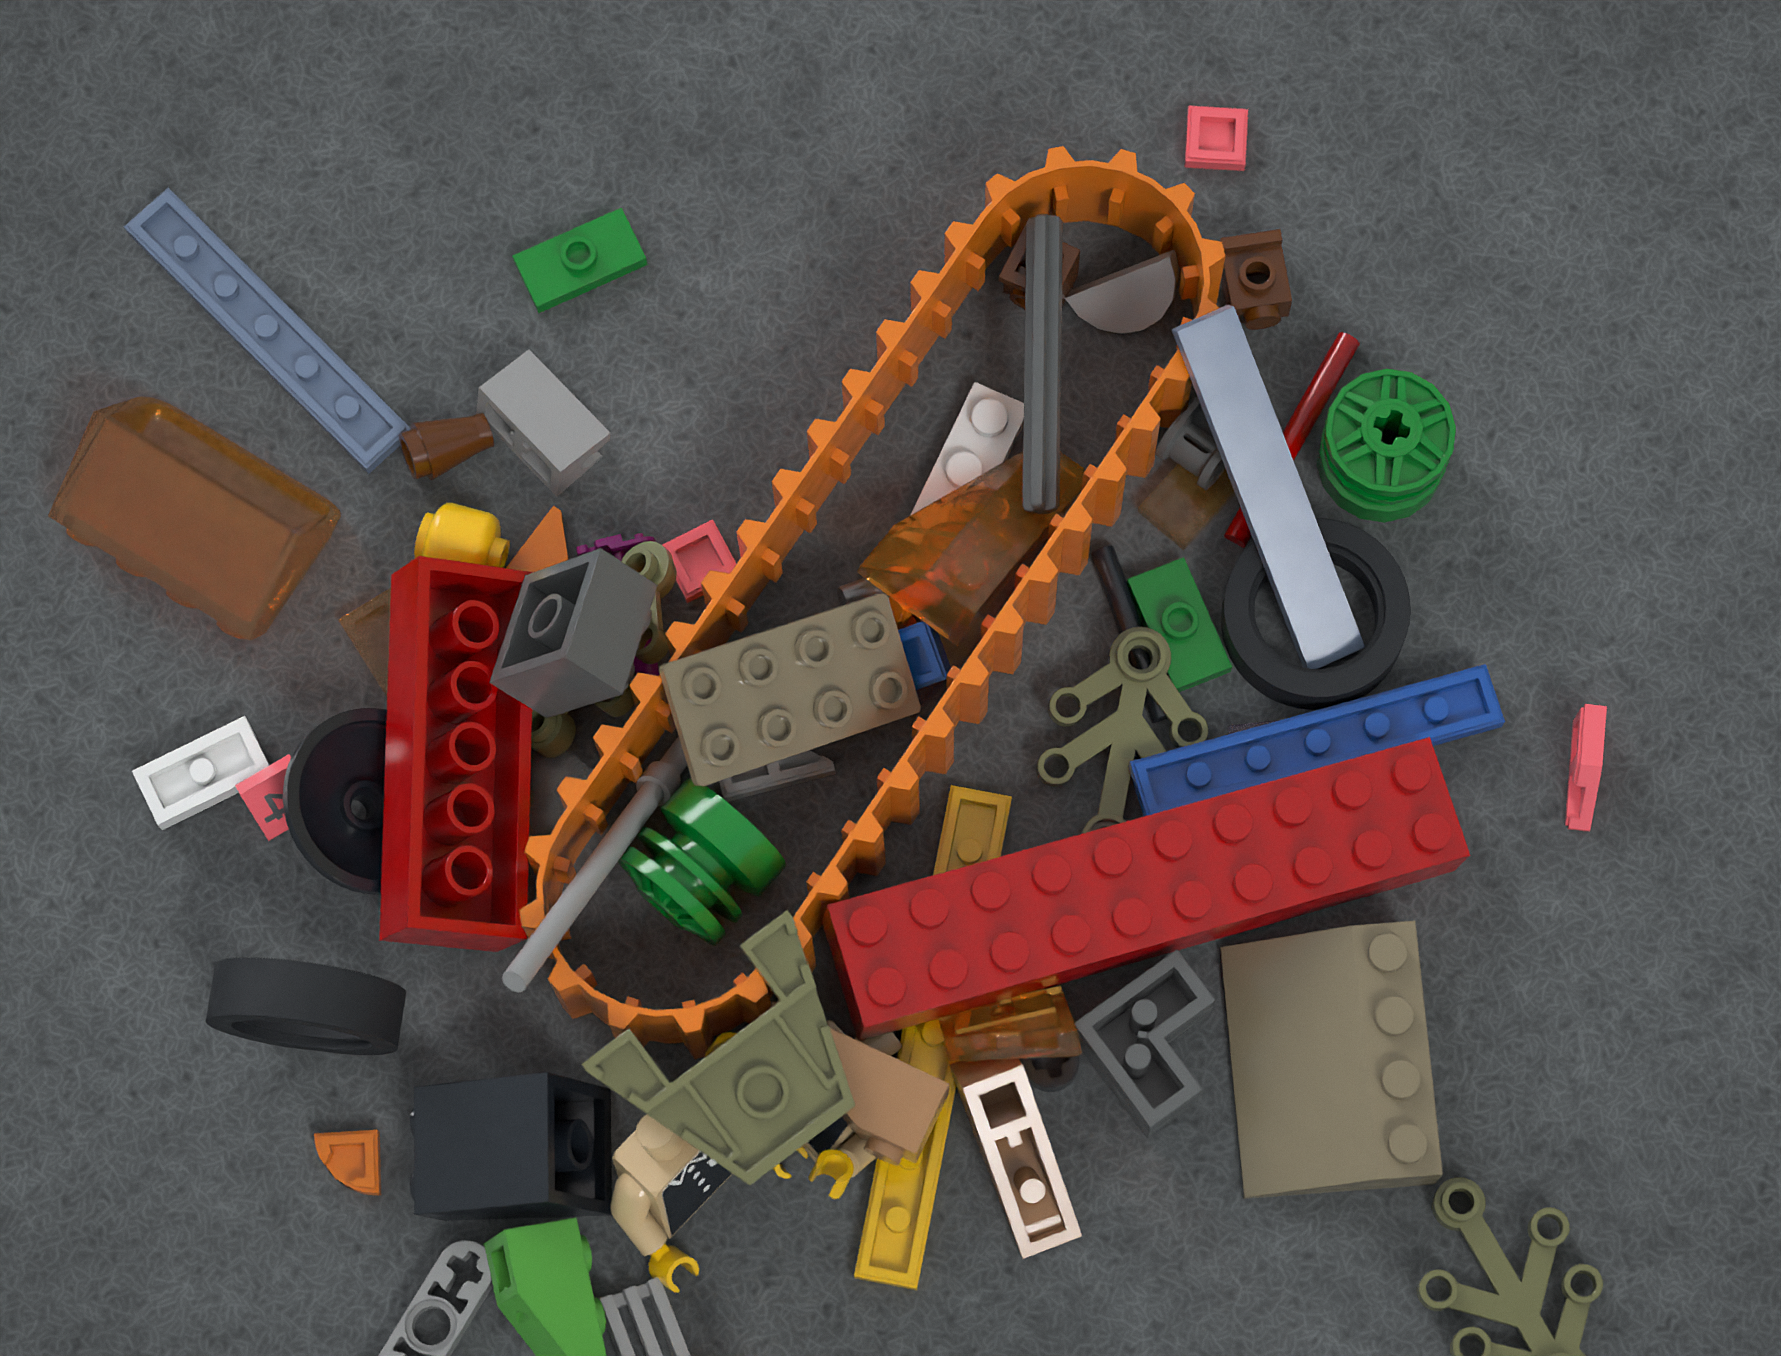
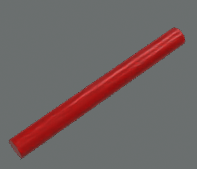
M1338 333L1283 430V435L1293 461L1360 345L1356 338L1347 333ZM1239 507L1224 537L1244 548L1252 535L1242 509Z

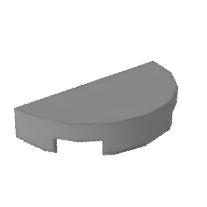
M1175 249L1071 289L1065 299L1080 318L1100 330L1119 334L1142 331L1163 317L1176 296L1177 282L1180 279L1181 270Z

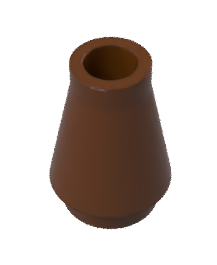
M483 413L468 417L411 423V430L399 433L400 446L405 462L415 480L428 476L432 481L479 452L494 447L492 431Z

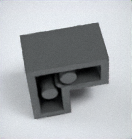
M1178 950L1172 952L1076 1021L1072 1031L1075 1042L1146 1138L1197 1103L1203 1090L1169 1044L1209 1016L1216 1000Z

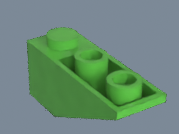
M577 1218L505 1229L484 1243L497 1307L536 1356H607L602 1337L606 1327L605 1312L601 1301L593 1296L588 1273L592 1266L591 1248L587 1238L583 1234L580 1235Z

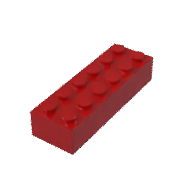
M418 556L391 574L379 941L498 952L527 939V934L522 927L519 910L528 905L529 860L524 851L529 840L532 709L489 682L525 575L533 572Z

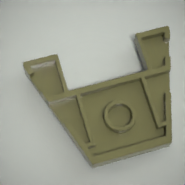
M788 910L739 946L778 998V1003L676 1080L670 1083L630 1029H627L581 1064L591 1076L748 1185L753 1184L855 1106L830 1027L825 1019L809 964H807L797 934L798 931L794 918Z

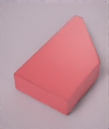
M1585 704L1580 708L1573 720L1565 826H1568L1570 830L1590 832L1603 766L1607 706Z

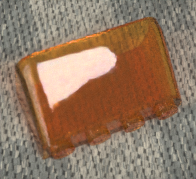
M140 396L93 411L48 517L66 527V533L75 541L88 546H97L115 557L116 564L122 570L135 576L147 577L167 589V596L174 602L185 607L198 608L216 619L217 626L226 634L251 641L265 634L331 539L341 518V512L336 505L325 497L173 405L152 397Z

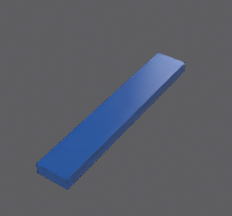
M1484 664L1130 761L1128 768L1143 816H1148L1430 737L1433 746L1500 728L1505 723L1487 666Z

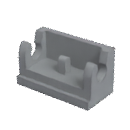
M527 350L479 387L476 414L483 413L492 431L556 497L603 457L598 450L610 440L611 433L530 350Z

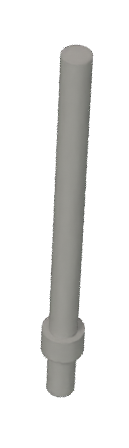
M679 737L675 739L660 761L650 763L636 783L637 793L504 972L502 980L510 990L515 992L525 990L657 806H663L680 787V775L686 768L687 762Z

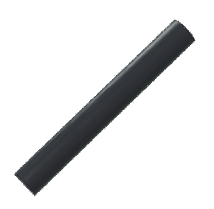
M1104 546L1093 551L1091 557L1119 633L1121 634L1123 631L1133 627H1143L1114 546ZM1136 648L1129 652L1128 658L1132 667L1142 670L1150 666V656L1144 649ZM1146 692L1145 704L1152 723L1168 719L1149 693Z

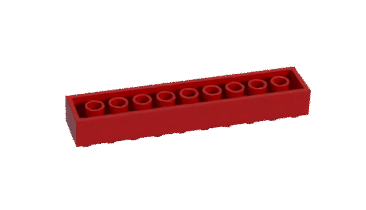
M1430 737L832 903L827 905L822 923L857 1039L862 1041L1453 872L1470 856V852Z

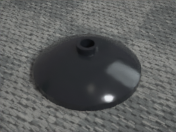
M359 708L339 713L325 720L311 730L299 743L286 770L283 785V807L288 829L297 848L316 871L329 881L345 889L363 894L381 895L387 710ZM353 800L359 801L365 807V819H359L353 814L351 809Z

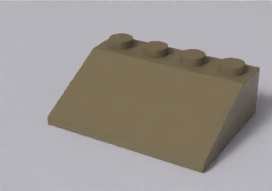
M1404 921L1351 925L1220 947L1244 1199L1434 1185L1443 1175L1416 922Z

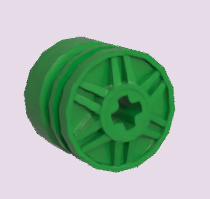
M1393 369L1373 371L1361 374L1344 386L1328 410L1317 458V467L1323 488L1338 507L1359 519L1385 523L1410 517L1428 504L1441 484L1453 453L1456 425L1449 403L1432 383L1407 371ZM1385 430L1397 433L1392 445L1381 442Z
M687 778L661 807L664 818L676 833L670 840L651 828L643 827L638 833L639 840L655 858L651 860L634 847L628 846L618 860V863L631 877L639 894L664 918L679 929L686 930L706 943L716 946L726 933L725 929L709 910L712 908L729 921L737 922L743 915L737 902L727 891L729 887L733 884L751 895L760 897L784 870L786 861L771 842L726 800L707 786H695L692 778Z

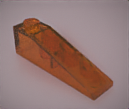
M1022 451L893 525L859 566L857 573L957 646L1017 572L1021 564L1025 562L1049 532V523L1055 514L1061 516L1081 492L1085 469L1060 451V506L1057 511L1050 514L1029 513L1023 508Z

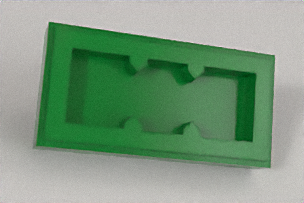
M622 207L512 256L538 313L648 265L646 256Z
M1184 557L1127 579L1128 587L1144 627L1153 629L1161 634L1169 645L1171 664L1167 676L1178 692L1231 672L1232 665Z

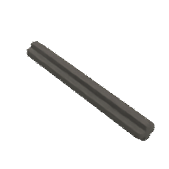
M1037 214L1026 222L1023 508L1026 512L1033 514H1050L1057 511L1060 506L1063 222L1060 217L1048 214Z

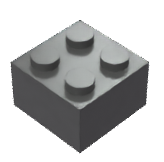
M601 548L525 575L489 683L546 718L622 695L634 675L635 667L633 661L641 636L651 621L652 613L650 607L657 585Z

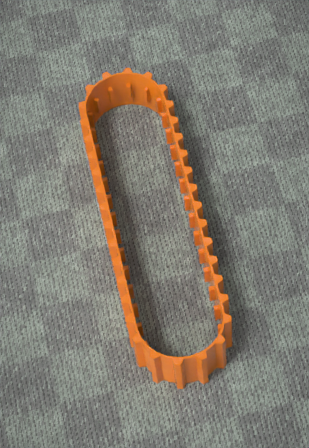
M1064 146L1048 149L1044 168L1029 172L1016 181L998 173L988 180L985 186V209L974 224L953 221L945 232V265L940 273L919 270L910 282L911 314L905 323L884 319L877 329L878 362L871 372L850 369L841 381L844 410L836 422L815 419L808 428L807 439L810 459L802 471L796 472L780 469L773 478L772 488L775 510L768 520L764 523L745 519L737 530L741 558L731 573L709 570L702 580L701 586L706 609L697 622L693 625L674 621L665 633L671 655L669 662L726 644L735 629L741 633L748 624L747 612L769 580L777 583L783 574L781 563L804 530L808 533L813 531L817 525L816 513L838 481L843 484L847 482L851 476L850 464L872 432L879 435L885 427L884 415L905 384L912 387L919 378L918 366L939 335L946 339L952 330V317L972 288L977 291L980 290L985 282V269L1007 246L1012 247L1016 244L1029 218L1035 217L1037 214H1048L1060 217L1063 223L1089 221L1112 225L1143 238L1152 245L1159 255L1175 249L1181 270L1179 285L1181 300L1190 298L1194 319L1219 309L1217 299L1225 261V252L1222 242L1201 237L1197 224L1191 217L1195 193L1185 183L1165 189L1154 179L1137 172L1136 153L1120 149L1109 163L1094 160L1074 161ZM1183 317L1181 325L1192 321V319ZM1178 345L1176 347L1178 350L1165 369L1156 365L1150 374L1148 393L1132 418L1123 414L1118 421L1115 442L1098 468L1089 464L1084 471L1081 493L1063 518L1055 514L1049 523L1048 542L1031 567L1028 568L1021 564L1015 573L1014 592L996 618L988 614L981 623V641L962 669L954 665L946 675L947 691L928 719L924 720L918 716L912 725V742L893 771L890 772L885 768L882 769L877 777L878 793L857 824L848 820L842 828L843 844L821 876L813 872L807 880L808 896L793 918L811 973L817 966L812 939L823 924L822 919L827 905L849 899L848 885L857 872L875 876L879 874L886 864L885 830L891 822L912 825L920 813L919 780L925 771L946 774L954 763V728L959 721L975 724L981 723L988 712L989 676L993 671L1014 674L1021 663L1025 623L1028 621L1047 625L1055 613L1058 574L1062 572L1080 576L1088 564L1092 524L1113 527L1121 515L1126 475L1146 478L1154 465L1159 427L1169 428L1175 419L1188 409L1192 381ZM637 673L629 685L636 707L635 711L623 728L603 724L593 736L600 761L586 780L571 777L563 779L556 790L565 809L564 813L559 818L551 835L529 837L524 852L537 877V899L519 910L522 927L528 938L532 936L562 895L564 883L570 884L577 873L573 865L577 857L595 832L600 835L603 834L608 826L606 815L629 782L637 783L643 774L641 765L665 730L673 733L675 730V722L660 675ZM570 928L560 941L572 939ZM559 943L548 957L556 961V965L548 980L562 1007L572 1019L593 1013L610 1026L615 1038L627 1029H630L643 1047L649 1041L666 1044L683 1042L694 1059L706 1057L705 1052L712 1045L714 1036L730 1031L744 1021L750 1024L769 1010L771 1006L770 998L774 994L755 969L748 978L742 972L733 980L735 987L719 998L696 1005L695 1000L682 1002L683 1008L652 1010L643 1008L638 999L627 996L625 1004L594 990L593 988L598 984L593 973L585 964L581 965L576 971L571 970L563 958Z

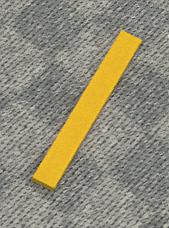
M951 785L933 875L1001 857L1012 796ZM971 1009L902 1030L900 1040L902 1048L898 1050L897 1059L949 1083V1095L916 1164L902 1158L899 1165L896 1166L877 1158L854 1278L912 1290H917L956 1092V1084L949 1065L962 1060Z

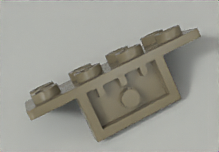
M884 593L875 594L662 664L659 668L692 782L695 786L709 785L916 714L921 709L889 598Z

